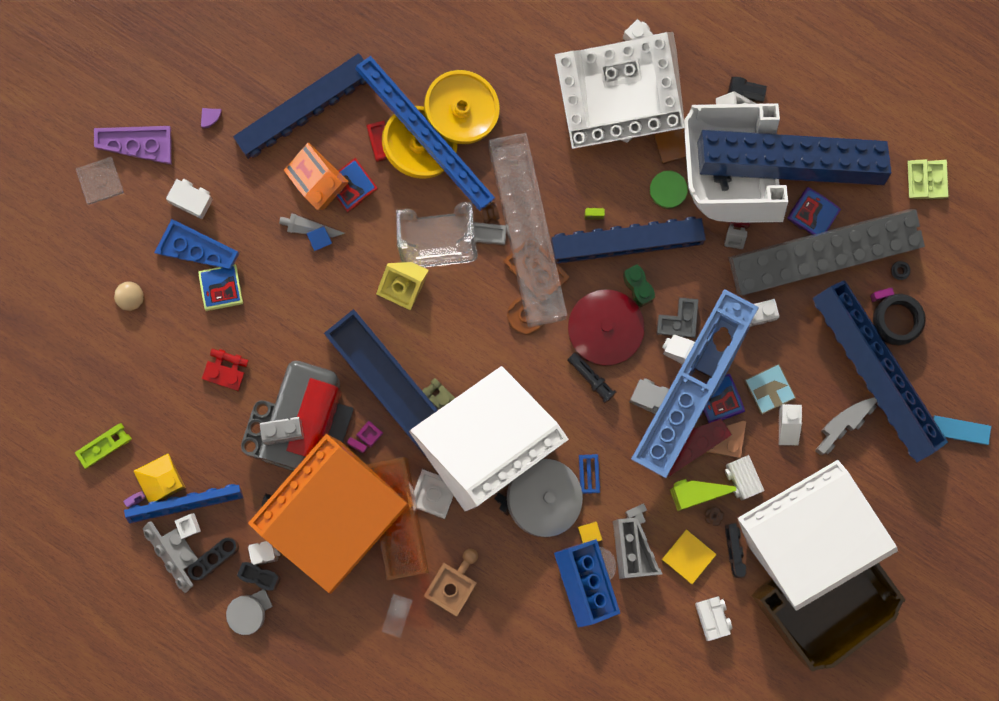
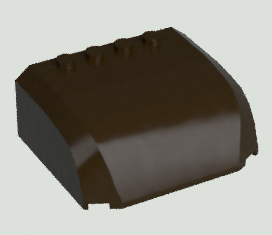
M879 563L797 611L772 578L759 587L752 595V598L789 648L812 672L824 668H834L894 622L899 614L902 603L905 602V598Z

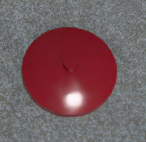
M598 290L584 296L574 306L568 321V335L575 351L586 361L600 366H613L628 360L637 351L644 336V319L639 307L631 298L614 290Z

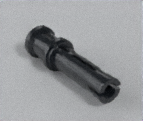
M577 352L568 358L567 361L592 386L591 390L599 394L604 404L617 393L616 390H612L606 384L604 378H600L582 360Z

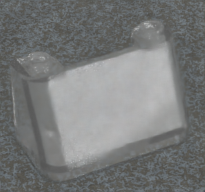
M462 202L456 205L454 214L419 218L416 212L411 209L396 210L397 248L402 263L413 262L421 267L473 262L477 259V241L472 202Z

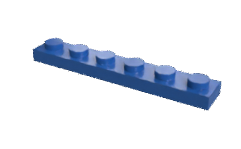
M229 484L225 488H211L206 490V492L199 494L195 492L189 493L181 498L171 497L163 502L152 501L145 506L134 505L124 510L127 521L133 523L242 499L243 493L239 485Z

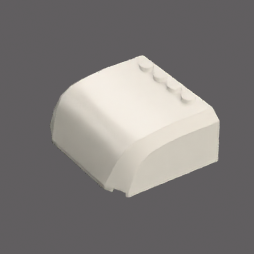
M778 104L692 105L688 116L684 120L688 188L695 205L708 218L716 221L742 223L783 222L788 204L786 185H779V179L731 176L732 181L728 182L729 189L722 191L720 183L714 182L713 175H700L697 141L702 130L777 134L780 121Z

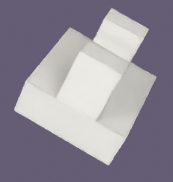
M194 513L175 520L181 539L201 532Z

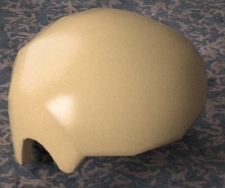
M126 281L119 284L115 290V302L123 310L132 311L139 308L144 299L142 289L134 282Z

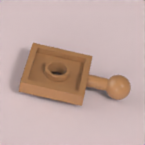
M472 548L466 549L463 553L464 561L458 570L443 563L424 597L453 615L458 616L477 584L464 575L469 565L477 561V551ZM453 584L456 587L455 594L447 595L444 590L445 586Z

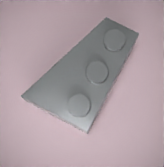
M640 379L629 402L656 414L669 389L663 386H656L649 379Z
M638 518L614 520L613 528L619 579L661 575V569H659L654 558L655 556L650 550Z

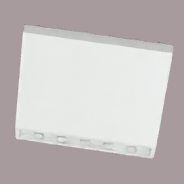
M673 32L555 54L572 149L685 128L677 49Z
M502 366L409 431L464 511L480 505L569 440L558 423Z
M839 460L738 518L748 547L796 611L898 551L896 544L849 472Z

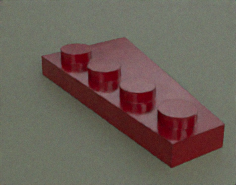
M722 419L692 430L667 477L732 435Z

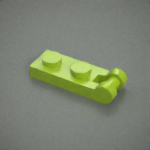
M120 423L76 451L75 454L84 468L88 469L113 451L130 442L132 438L129 434L125 433L124 426ZM115 434H117L120 438L116 442L112 438V436H114Z

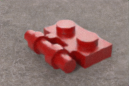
M212 348L210 356L216 357V362L207 361L202 380L239 392L245 373L238 371L239 366L247 367L249 360L243 359L242 356L237 354L236 356L228 354L222 349L216 350ZM223 360L233 363L232 368L222 366Z

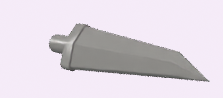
M291 213L290 219L281 217L279 224L288 226L287 232L307 234L324 226ZM325 226L329 237L345 234Z

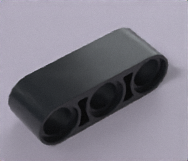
M229 537L222 539L191 564L188 569L189 576L198 581L208 577L236 554L239 548L237 541ZM228 541H231L234 545L233 550L230 552H226L224 549V545ZM211 554L218 556V562L214 565L209 562ZM197 566L203 569L200 577H196L193 573Z

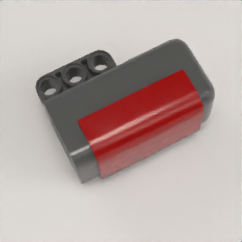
M295 360L289 363L276 403L263 400L255 403L241 443L242 451L249 457L294 471L325 434H329L342 393L339 389L340 381L337 375L331 370ZM261 406L268 407V411L264 415H260L258 412ZM300 417L304 439L265 445L262 443L261 431L256 434L253 433L252 429L256 424ZM251 442L255 443V450L247 452L246 446Z

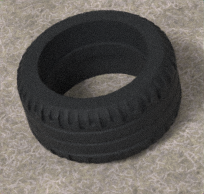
M894 294L885 298L879 303L873 314V325L884 342L891 345L900 346L912 342L920 336L925 327L926 317L923 307L915 298L909 295ZM902 305L911 312L914 319L911 332L906 335H897L887 328L884 315L889 306Z

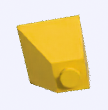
M169 454L134 470L149 503L161 501L186 488Z

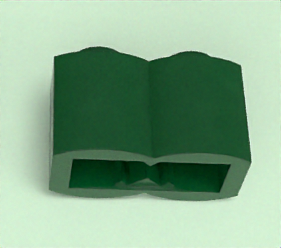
M636 264L625 270L623 279L626 286L632 291L635 303L639 307H643L653 302L655 292L646 281L643 269Z

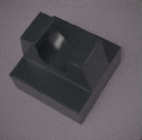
M498 493L494 499L501 504L499 510L508 516L510 512L507 505V496L505 497Z

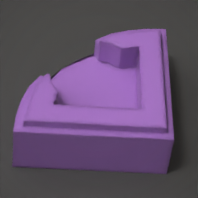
M202 108L201 128H208L217 122L221 117L222 110Z
M140 491L123 502L130 508L144 500L146 496L143 491Z

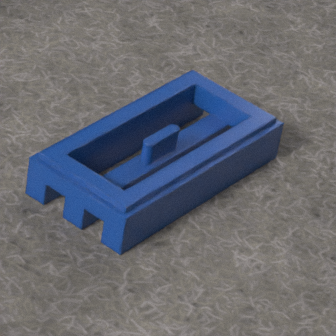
M598 454L579 455V476L582 494L600 493ZM583 459H586L588 489H584ZM590 459H594L596 489H592Z

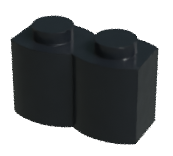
M242 562L237 574L241 580L248 583H256L257 586L268 591H275L281 579L275 572L262 570L258 565H253V563Z

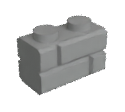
M300 417L260 423L262 443L265 445L304 439Z

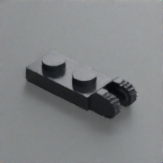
M736 523L727 524L724 527L732 575L735 578H742L746 576L747 571L746 565L742 563L741 559L744 553L742 546L739 545V539L741 538L740 528L737 527Z

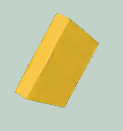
M686 529L661 560L690 584H693L716 556V553Z

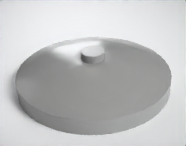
M541 459L511 481L508 486L507 505L511 517L522 530L534 536L551 537L565 532L575 523L582 508V489L578 478L569 467L556 460Z

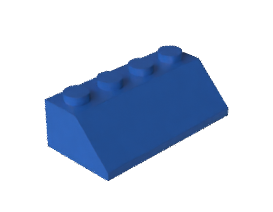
M597 539L554 553L577 627L593 625L620 614Z

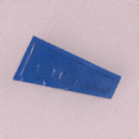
M171 219L154 252L163 256L229 270L232 269L239 255L238 251Z

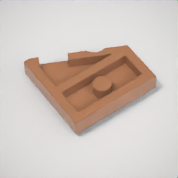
M746 421L728 425L727 427L732 435L706 453L741 458Z

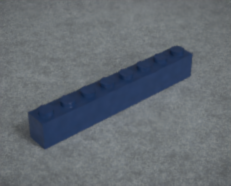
M358 53L234 135L235 142L246 158H255L261 153L262 149L276 144L277 139L290 135L295 127L305 125L313 115H320L328 105H335L340 101L339 98L345 94L346 96L352 94L360 84H367L355 69L358 64L364 61L362 56Z
M688 217L683 221L670 219L666 223L654 221L643 226L632 224L628 228L615 226L610 228V230L604 231L601 228L594 229L588 233L576 231L573 235L559 233L551 238L550 245L553 264L699 246L704 244L706 238L702 218Z

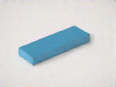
M933 416L934 421L945 438L989 445L991 426Z

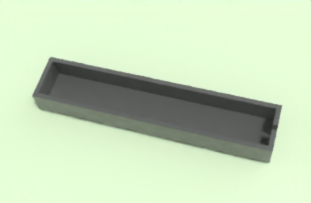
M908 209L728 257L737 294L746 295L925 247L922 232L917 230V227H920L917 210Z

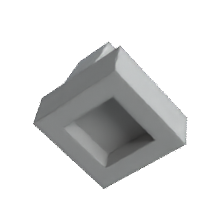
M730 225L724 246L743 249L747 238L745 228L741 227V230L734 229V226Z
M643 503L626 511L625 514L627 518H638L639 523L642 524L646 522L642 513L647 511Z

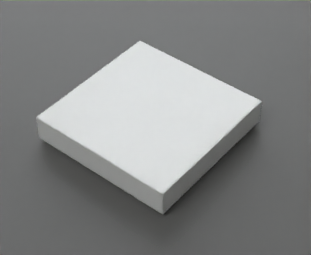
M422 469L409 506L445 519L454 495L439 475Z

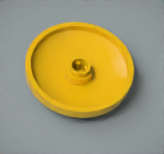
M454 70L440 75L432 82L424 99V112L427 121L443 139L457 144H471L485 138L492 131L499 117V100L495 90L487 80L470 71Z
M415 106L419 110V112L426 118L424 107ZM393 114L385 125L382 134V146L389 162L403 174L414 178H432L443 173L444 170L398 117ZM445 140L456 153L457 143Z

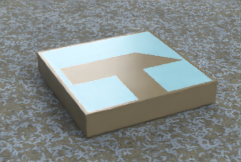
M779 364L744 380L761 415L796 398Z

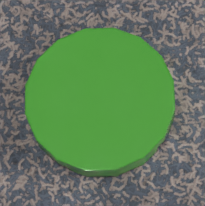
M663 171L657 174L650 185V196L653 202L665 209L679 206L685 200L688 192L685 179L674 171Z

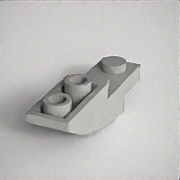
M874 397L859 402L835 416L821 430L826 437L815 451L820 455L825 454V452L829 454L835 447L833 442L837 438L841 439L847 432L845 428L850 431L855 428L858 430L865 422L863 420L867 413L870 415L876 409L875 403L877 399Z

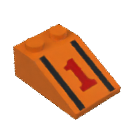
M307 143L284 169L301 194L317 210L325 209L349 183L310 143Z

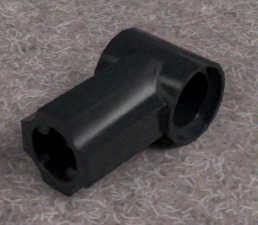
M731 77L728 93L736 92L749 100L763 103L767 86L747 82L742 77Z

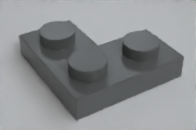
M679 298L677 316L658 315L657 335H677L695 338L698 299Z

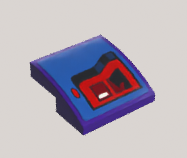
M806 187L787 219L798 228L814 235L828 231L841 209L821 194Z
M730 374L725 375L714 396H711L703 410L708 423L719 419L725 420L745 412Z

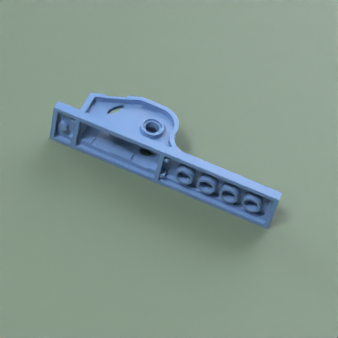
M725 289L723 290L632 456V461L667 478L711 396H714L749 331V326L759 309L758 306ZM721 327H726L732 341L724 351L720 352L716 349L713 336ZM695 369L712 378L705 384L692 377Z

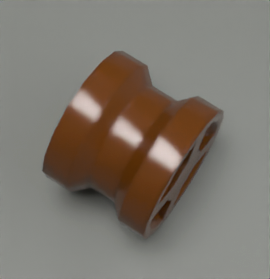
M492 201L481 210L485 223L489 222L490 219H500L495 201Z

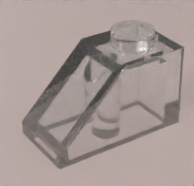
M393 595L382 632L401 638L413 600Z

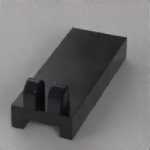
M338 403L328 435L342 443L344 442L354 408Z

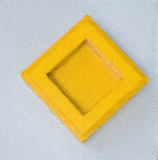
M597 521L578 527L582 543L597 539V541L602 540Z

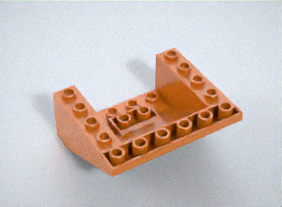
M325 434L248 524L261 537L331 594L409 504L345 444Z

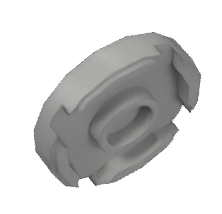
M250 595L240 596L232 600L226 611V618L230 628L241 635H250L260 629L265 620V610L259 603L260 601Z

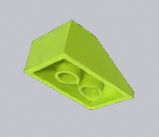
M687 479L675 482L673 484L674 487L670 489L677 511L737 491L735 486L699 481L687 482Z

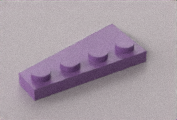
M170 126L94 128L95 149L172 165Z

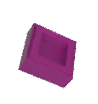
M893 288L874 292L870 296L872 302L894 295Z
M368 421L356 436L371 448L383 435V432Z
M352 437L347 442L348 446L362 454H365L368 449L367 446Z

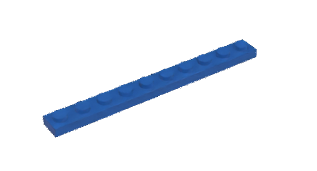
M371 56L356 66V71L479 211L495 199L491 192Z

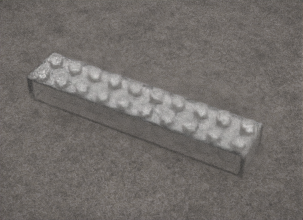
M527 133L489 140L488 148L528 327L566 320V307Z

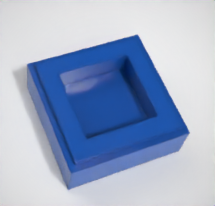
M325 225L307 233L314 251L332 244Z

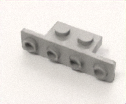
M151 521L143 527L145 538L152 543L155 553L162 558L167 571L175 578L177 586L184 593L188 592L193 587V584L184 569L190 567L197 560V557L186 540L181 539L177 528L161 537Z

